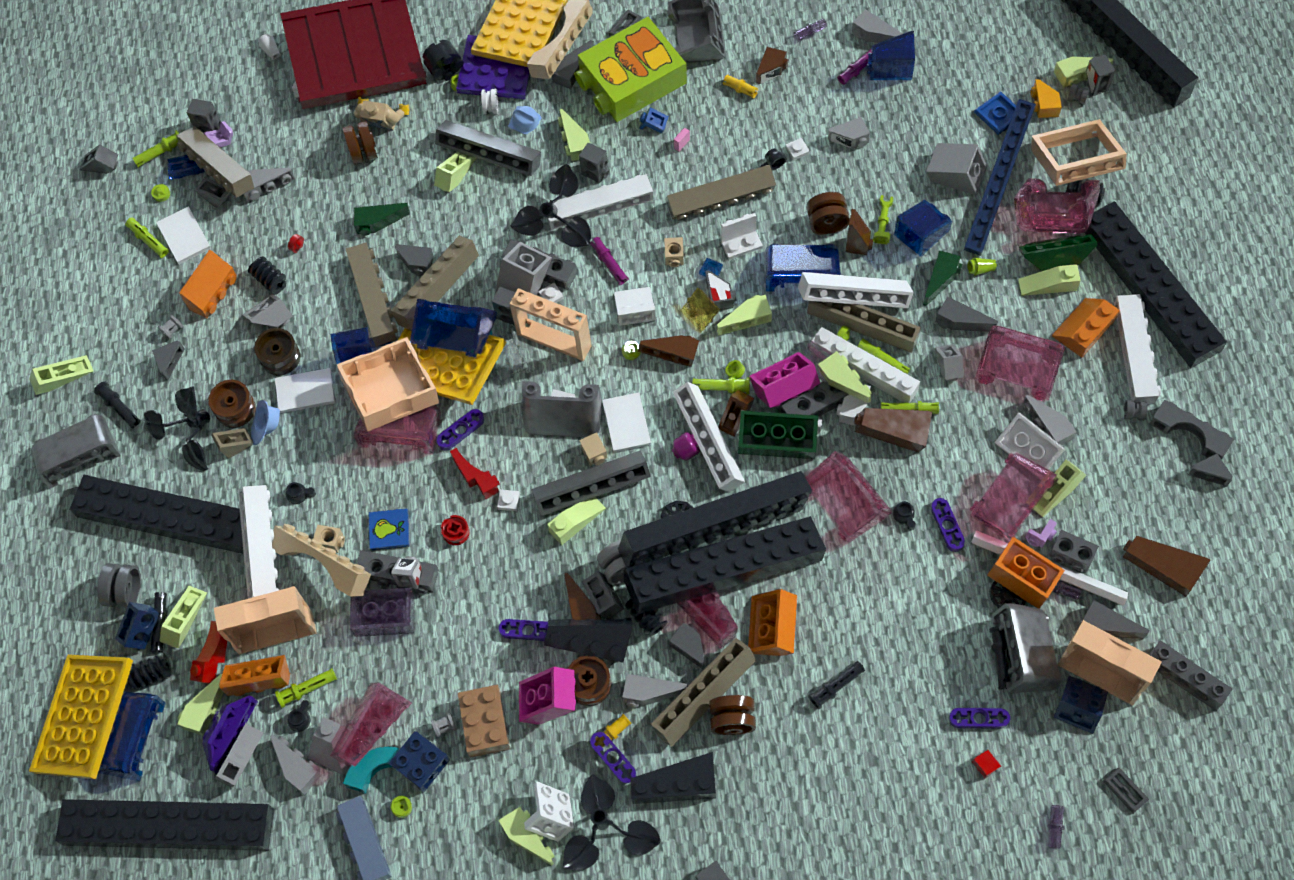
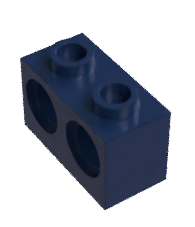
M129 602L115 639L124 647L145 649L150 640L154 625L157 622L159 612L150 605Z

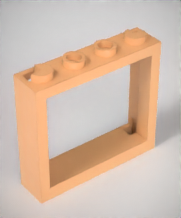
M1100 119L1032 136L1031 150L1056 186L1126 169L1127 153ZM1097 137L1109 153L1059 166L1048 151V148Z
M518 288L510 302L517 335L584 361L591 348L587 315ZM527 313L574 331V337L528 319ZM577 316L582 318L580 322L576 319ZM526 323L530 324L529 328L525 327Z

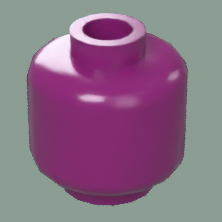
M686 432L673 441L674 448L672 452L677 459L681 458L684 461H688L700 452L694 435Z

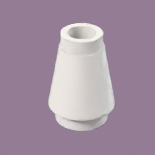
M264 34L258 39L259 47L272 60L281 56L273 36Z

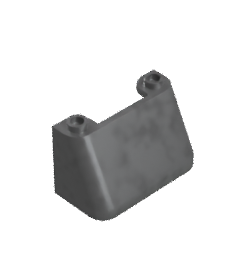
M672 0L668 2L669 10H667V14L676 23L678 46L674 47V49L686 63L718 60L726 56L721 14L716 0Z
M522 381L523 420L527 433L531 435L587 437L596 432L597 434L599 433L602 410L599 385L587 384L582 386L579 391V398L541 396V388L536 382Z
M97 414L90 415L87 419L44 439H38L32 445L38 475L49 489L59 485L58 479L65 478L63 473L98 457L102 461L104 456H110L113 460L121 456L105 418Z
M1004 604L991 616L993 624H1000L999 631H1005L1012 664V667L1008 670V673L1012 674V679L1010 682H1006L1007 692L1020 693L1055 690L1061 683L1062 677L1058 671L1048 626V615L1042 609L1018 604Z

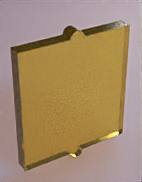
M697 288L691 297L687 298L688 301L680 311L702 332L709 323L713 322L712 319L720 309L700 288Z

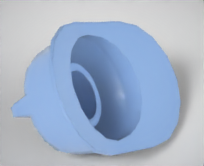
M517 106L508 127L520 133L528 134L537 128L541 116L532 107Z
M260 400L256 406L255 417L251 427L253 445H258L264 438V435L272 433L279 423L280 410L268 406L265 400Z

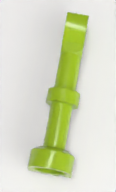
M881 195L879 203L882 208L881 215L878 217L879 227L878 231L873 235V242L887 245L891 234L885 232L889 222V207L892 206L894 198L891 196L890 201L886 202L883 200L884 195Z

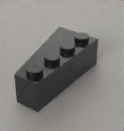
M632 618L548 620L543 639L544 646L623 663L633 627Z
M713 752L630 778L632 804L716 798Z

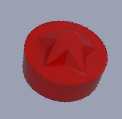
M298 234L293 235L288 242V249L297 253L303 247L304 238Z

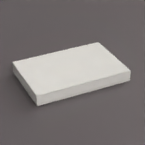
M189 206L156 222L178 264L211 249Z
M330 368L275 378L277 403L280 413L335 403L332 371Z
M639 392L602 400L614 453L651 445Z
M1021 413L1015 416L994 442L1038 479H1041L1066 450Z

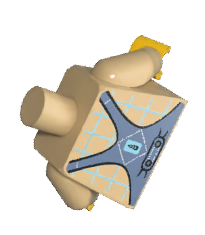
M358 97V103L354 110V116L360 118L361 122L367 121L368 126L394 130L395 124L404 115H409V104H399V109L395 112L385 103L368 101L369 99Z

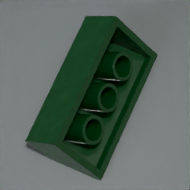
M741 410L738 454L815 459L818 416Z

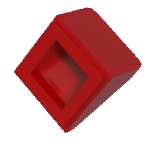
M989 750L983 752L972 761L985 779L1002 767Z

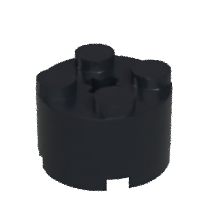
M439 40L440 43L436 45L432 43L426 48L422 56L424 59L423 63L433 78L448 81L464 65V61L450 41Z

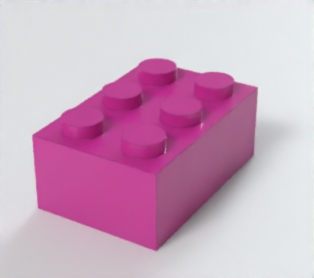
M800 352L749 376L756 396L769 408L777 407L782 402L793 399L798 394L812 390L816 385L820 384L814 363Z
M551 667L519 682V722L540 725L575 711L574 670Z

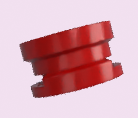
M451 515L449 518L444 519L441 524V533L448 544L461 545L469 538L470 529L467 521L462 516Z

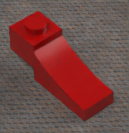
M457 448L450 451L452 459L470 488L477 485L485 499L499 493L498 486L500 483L495 475L491 476L489 471L483 472L474 467L461 455Z
M211 621L204 647L197 659L192 660L190 669V680L211 683L216 678L218 663H225L227 640L217 631L216 621Z

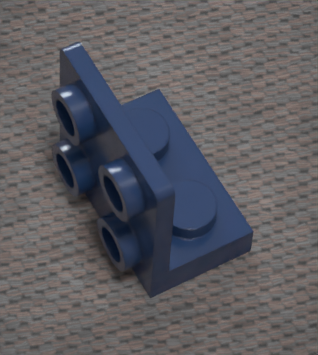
M1069 676L1053 718L1093 734L1102 717L1108 691L1082 681L1079 678Z
M414 731L389 764L424 793L450 759L447 754Z

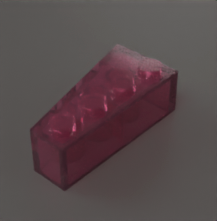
M718 592L677 603L720 649L736 637L738 626L726 606L720 600Z
M379 682L370 683L330 756L346 766H356L373 747V744L387 732L386 730L393 722H396L401 713L412 702Z

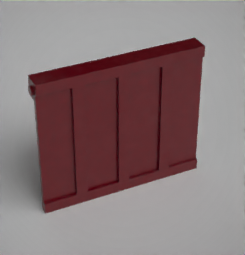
M345 0L280 13L299 93L297 97L299 103H301L302 110L427 84V75L423 69L406 0Z

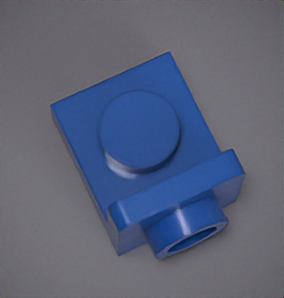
M650 107L646 113L643 112L641 114L639 129L643 130L647 126L662 133L669 116Z

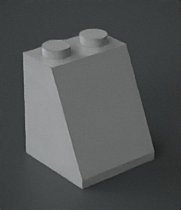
M937 143L935 150L932 152L930 164L927 165L926 173L931 182L977 195L987 165L978 144Z
M519 242L501 261L495 294L499 287L513 292H516L519 288L537 295L552 257Z

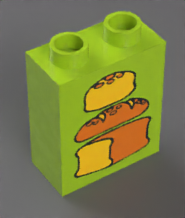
M649 16L578 54L580 70L574 73L576 81L583 91L591 88L595 93L593 101L598 111L602 115L609 112L616 122L687 84L686 62Z

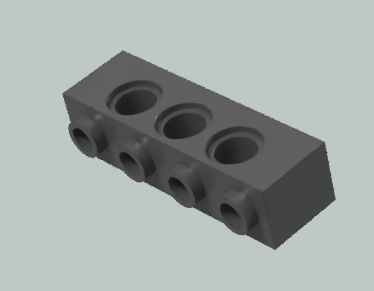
M511 239L501 258L503 259L521 241ZM533 247L552 257L543 281L551 284L555 283L556 286L569 290L578 273L576 264L571 260L561 259L553 253L548 254L537 247Z
M823 381L816 385L814 389L802 392L799 397L785 401L781 406V413L816 415L820 417L838 407L839 404H843L844 397L850 394L837 389L838 393H834L831 390L837 388ZM815 398H821L823 401H816ZM803 406V407H806L807 409H806V410H800L799 407Z
M360 550L356 564L363 566L364 570L371 574L368 583L376 581L381 586L388 587L391 584L396 585L398 589L408 590V588L398 587L391 574L399 557ZM420 562L422 569L419 586L415 591L427 594V592H433L439 570L436 564ZM382 567L379 572H373L375 568Z
M1161 640L1150 653V656L1162 661L1157 672L1215 711L1223 705L1233 690Z

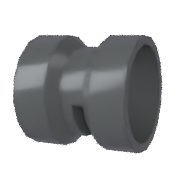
M1072 83L1067 101L1073 102L1077 99L1076 101L1079 104L1085 105L1090 87L1084 86L1079 88L1078 84Z
M1126 400L1124 411H1127V415H1124V419L1131 420L1132 418H1137L1138 420L1145 421L1147 402L1140 401L1139 403H1134L1132 400Z

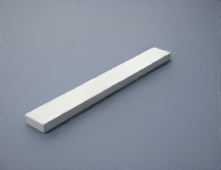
M977 530L971 541L972 544L999 555L1008 545L1004 541ZM1055 563L1065 570L1060 580L1120 605H1125L1128 592Z

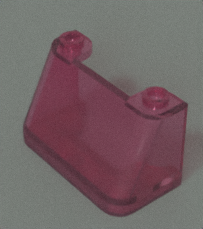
M1028 178L1014 197L1017 226L1023 231L1078 234L1086 232L1091 224L1100 193V180H1087L1081 186V193L1047 192V186L1043 180Z
M991 326L974 379H977L982 384H989L996 378L1032 389L1031 393L1037 400H1049L1065 347L1058 342L1002 326Z
M433 405L371 431H367L359 417L354 431V438L359 447L368 448L370 443L376 446L377 442L412 445L415 450L420 447L424 449L425 454H433L441 411L437 408V405Z
M834 451L806 476L812 489L809 497L814 496L821 502L839 525L838 529L840 531L838 534L845 542H852L892 514L891 509L852 461L842 453Z
M1018 452L1008 455L1004 462L1006 466L979 502L976 500L970 508L972 518L1007 542H1010L1012 537H1016L1018 529H1021L1022 524L1043 495L1047 493L1048 488H1051L1057 481L1055 473Z

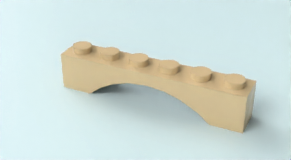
M569 0L564 7L566 19L561 32L548 45L534 52L527 63L532 78H551L593 13L589 0Z
M284 524V526L274 527L272 549H275L276 553L279 555L308 554L321 562L327 569L338 590L348 596L364 595L371 574L366 572L363 566L351 563L349 558L337 555L336 551L331 548L323 547L320 541L308 538V534L297 532L292 525Z

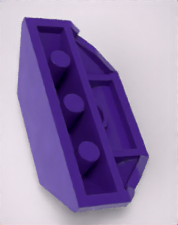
M249 695L223 705L220 711L215 713L211 728L203 736L202 744L209 769L216 775L258 703L253 696Z

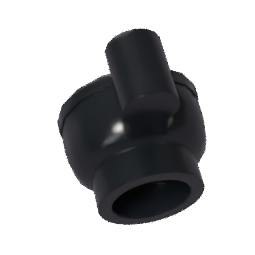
M773 148L765 154L767 161L760 167L770 165L771 170L774 171L783 166L787 158L782 152Z
M297 482L290 483L286 488L287 500L292 504H300L307 497H315L316 495L312 487L305 488L304 485Z
M907 501L898 503L893 509L894 519L899 523L907 524L908 530L912 531L915 529L916 523L913 521L915 515L914 507Z
M303 700L300 709H294L289 713L287 722L293 731H304L310 725L311 718L307 712L311 708L309 701Z

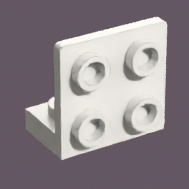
M755 213L746 214L741 218L728 220L721 224V244L729 260L763 248L756 232Z
M650 287L614 293L619 326L656 320L655 306Z
M536 782L534 788L537 811L524 822L525 830L559 842L574 829L570 796L568 793Z

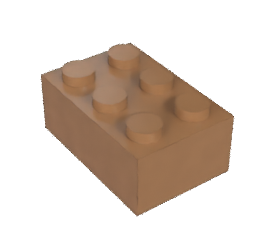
M498 684L459 692L458 699L469 757L510 750L501 690Z

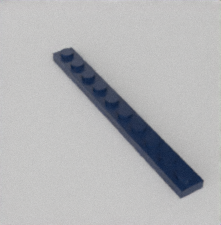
M1021 99L1017 102L964 251L979 256L982 255L1036 105L1034 103Z

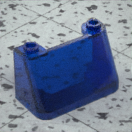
M834 244L769 245L765 249V292H775V287L779 285L780 288H784V283H799L802 272L841 275L839 248Z
M417 299L410 343L416 344L418 349L428 350V347L455 350L466 352L465 356L477 358V354L482 353L495 323L497 311L482 307H467Z
M123 692L98 773L141 781L143 771L139 770V763L143 764L144 759L141 758L153 719H158L156 713H163L166 704L158 695Z

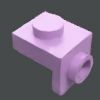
M225 121L221 122L220 129L204 133L219 147L231 144L233 131Z
M1050 519L1041 534L1029 529L1025 538L1028 539L1032 546L1043 548L1046 541H1052L1057 533L1054 530L1057 523Z

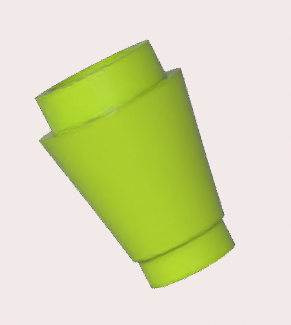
M972 258L967 263L969 274H974V276L994 271L997 267L995 259Z

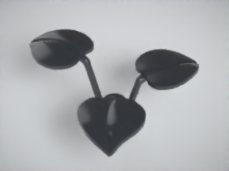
M568 164L561 166L553 174L549 183L550 192L559 196L550 200L549 203L541 204L539 210L534 206L523 207L511 223L512 229L520 234L533 236L539 234L544 228L541 219L544 217L556 218L567 225L562 230V239L567 245L583 247L590 244L591 229L587 221L575 216L569 223L557 215L558 209L554 205L555 202L562 198V195L571 197L578 190V178Z
M194 386L180 389L175 394L177 408L187 418L163 424L161 414L155 410H149L144 413V420L146 421L149 433L157 440L165 437L164 427L187 422L189 427L196 428L186 439L187 444L182 446V453L189 465L198 470L206 471L208 467L203 449L197 441L191 439L198 431L203 429L202 425L210 422V415L205 409L197 411Z
M592 774L586 781L581 795L582 807L587 813L591 814L590 818L594 824L592 826V837L589 841L586 836L577 835L567 842L564 849L563 867L572 871H580L593 866L600 854L599 849L593 845L596 830H605L609 825L626 836L624 846L633 855L647 854L660 844L661 838L657 830L645 821H632L628 826V832H626L610 820L605 810L613 805L615 792L607 782Z

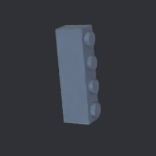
M359 796L338 805L339 812L336 813L339 824L344 825L346 830L343 836L347 845L351 844L353 851L350 852L353 863L358 864L360 871L357 872L359 880H387L391 878L392 875L364 799Z

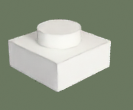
M802 138L786 144L785 147L793 161L810 153Z
M555 283L538 291L542 298L554 303L564 299Z
M500 489L498 510L517 511L520 492Z

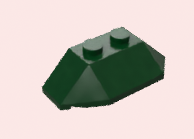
M1092 235L1066 236L1031 242L1019 246V251L1025 259L1040 270L1045 271L1058 266L1080 265L1097 247V241Z

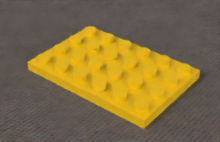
M495 0L471 48V54L528 67L527 63L533 53L549 44L568 0Z
M425 317L412 331L404 328L398 340L408 337L418 356L419 363L427 371L436 387L438 396L470 405L474 404L507 343L501 337Z
M67 654L29 772L96 780L133 663L132 659L126 657Z

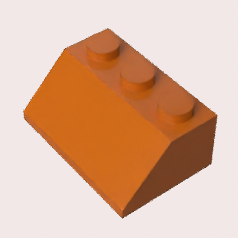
M209 250L179 294L190 311L208 318L210 314L215 312L216 305L220 299L222 300L226 296V290L229 286L235 283L237 275L233 267Z
M1085 298L1052 334V337L1083 358L1115 322L1120 310L1105 299Z
M1012 537L987 576L1040 609L1065 570L1015 537Z
M778 589L752 596L748 647H750L753 654L772 656L794 654L797 595L783 589Z
M281 655L225 665L219 683L220 689L227 696H241L249 692L259 693L266 689H281L288 686L290 673L286 657Z

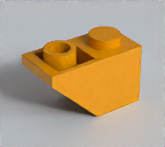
M1035 79L1034 87H1031V97L1035 99L1033 103L1036 104L1034 112H1037V117H1059L1062 108L1059 92L1041 80Z

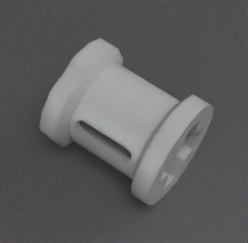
M171 315L170 319L158 328L166 337L171 339L172 334L184 326L176 317Z
M450 713L439 720H431L437 738L442 733L457 730Z

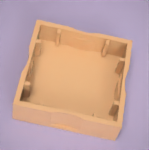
M408 337L383 346L374 352L337 364L340 379L367 431L439 403L436 387L427 371L419 363L418 356Z
M295 586L214 608L217 631L225 640L231 643L232 648L239 655L317 634L313 613Z
M1083 620L1065 649L1058 666L1095 686L1101 687L1108 691V693L1133 706L1141 693L1151 684L1162 661Z

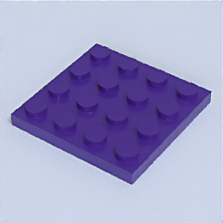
M467 35L462 59L464 65L460 69L456 88L457 93L481 95L482 90H485L487 93L491 89H496L498 97L525 99L530 77L528 67L472 55L471 48L477 36Z

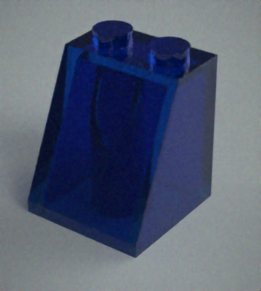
M909 31L872 45L871 53H868V63L866 66V74H870V80H912L915 64L914 31Z
M923 200L897 216L894 236L922 257L951 230L952 220L948 215L941 213L934 204Z
M368 327L330 334L336 364L376 351V346Z

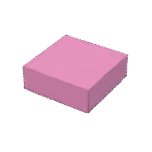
M683 128L674 138L675 150L680 151L690 140V131Z

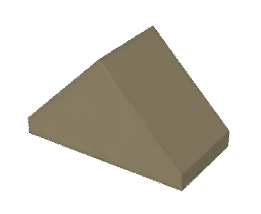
M246 428L216 432L211 435L219 451L228 459L244 451L254 443Z

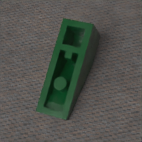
M408 203L354 207V227L356 233L367 236L410 215Z
M939 250L923 305L927 306L955 279L956 274L960 275L963 265L959 263L961 256Z

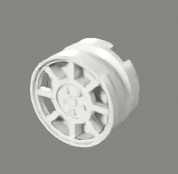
M491 89L487 93L485 90H482L483 114H487V110L493 114H498L496 89Z

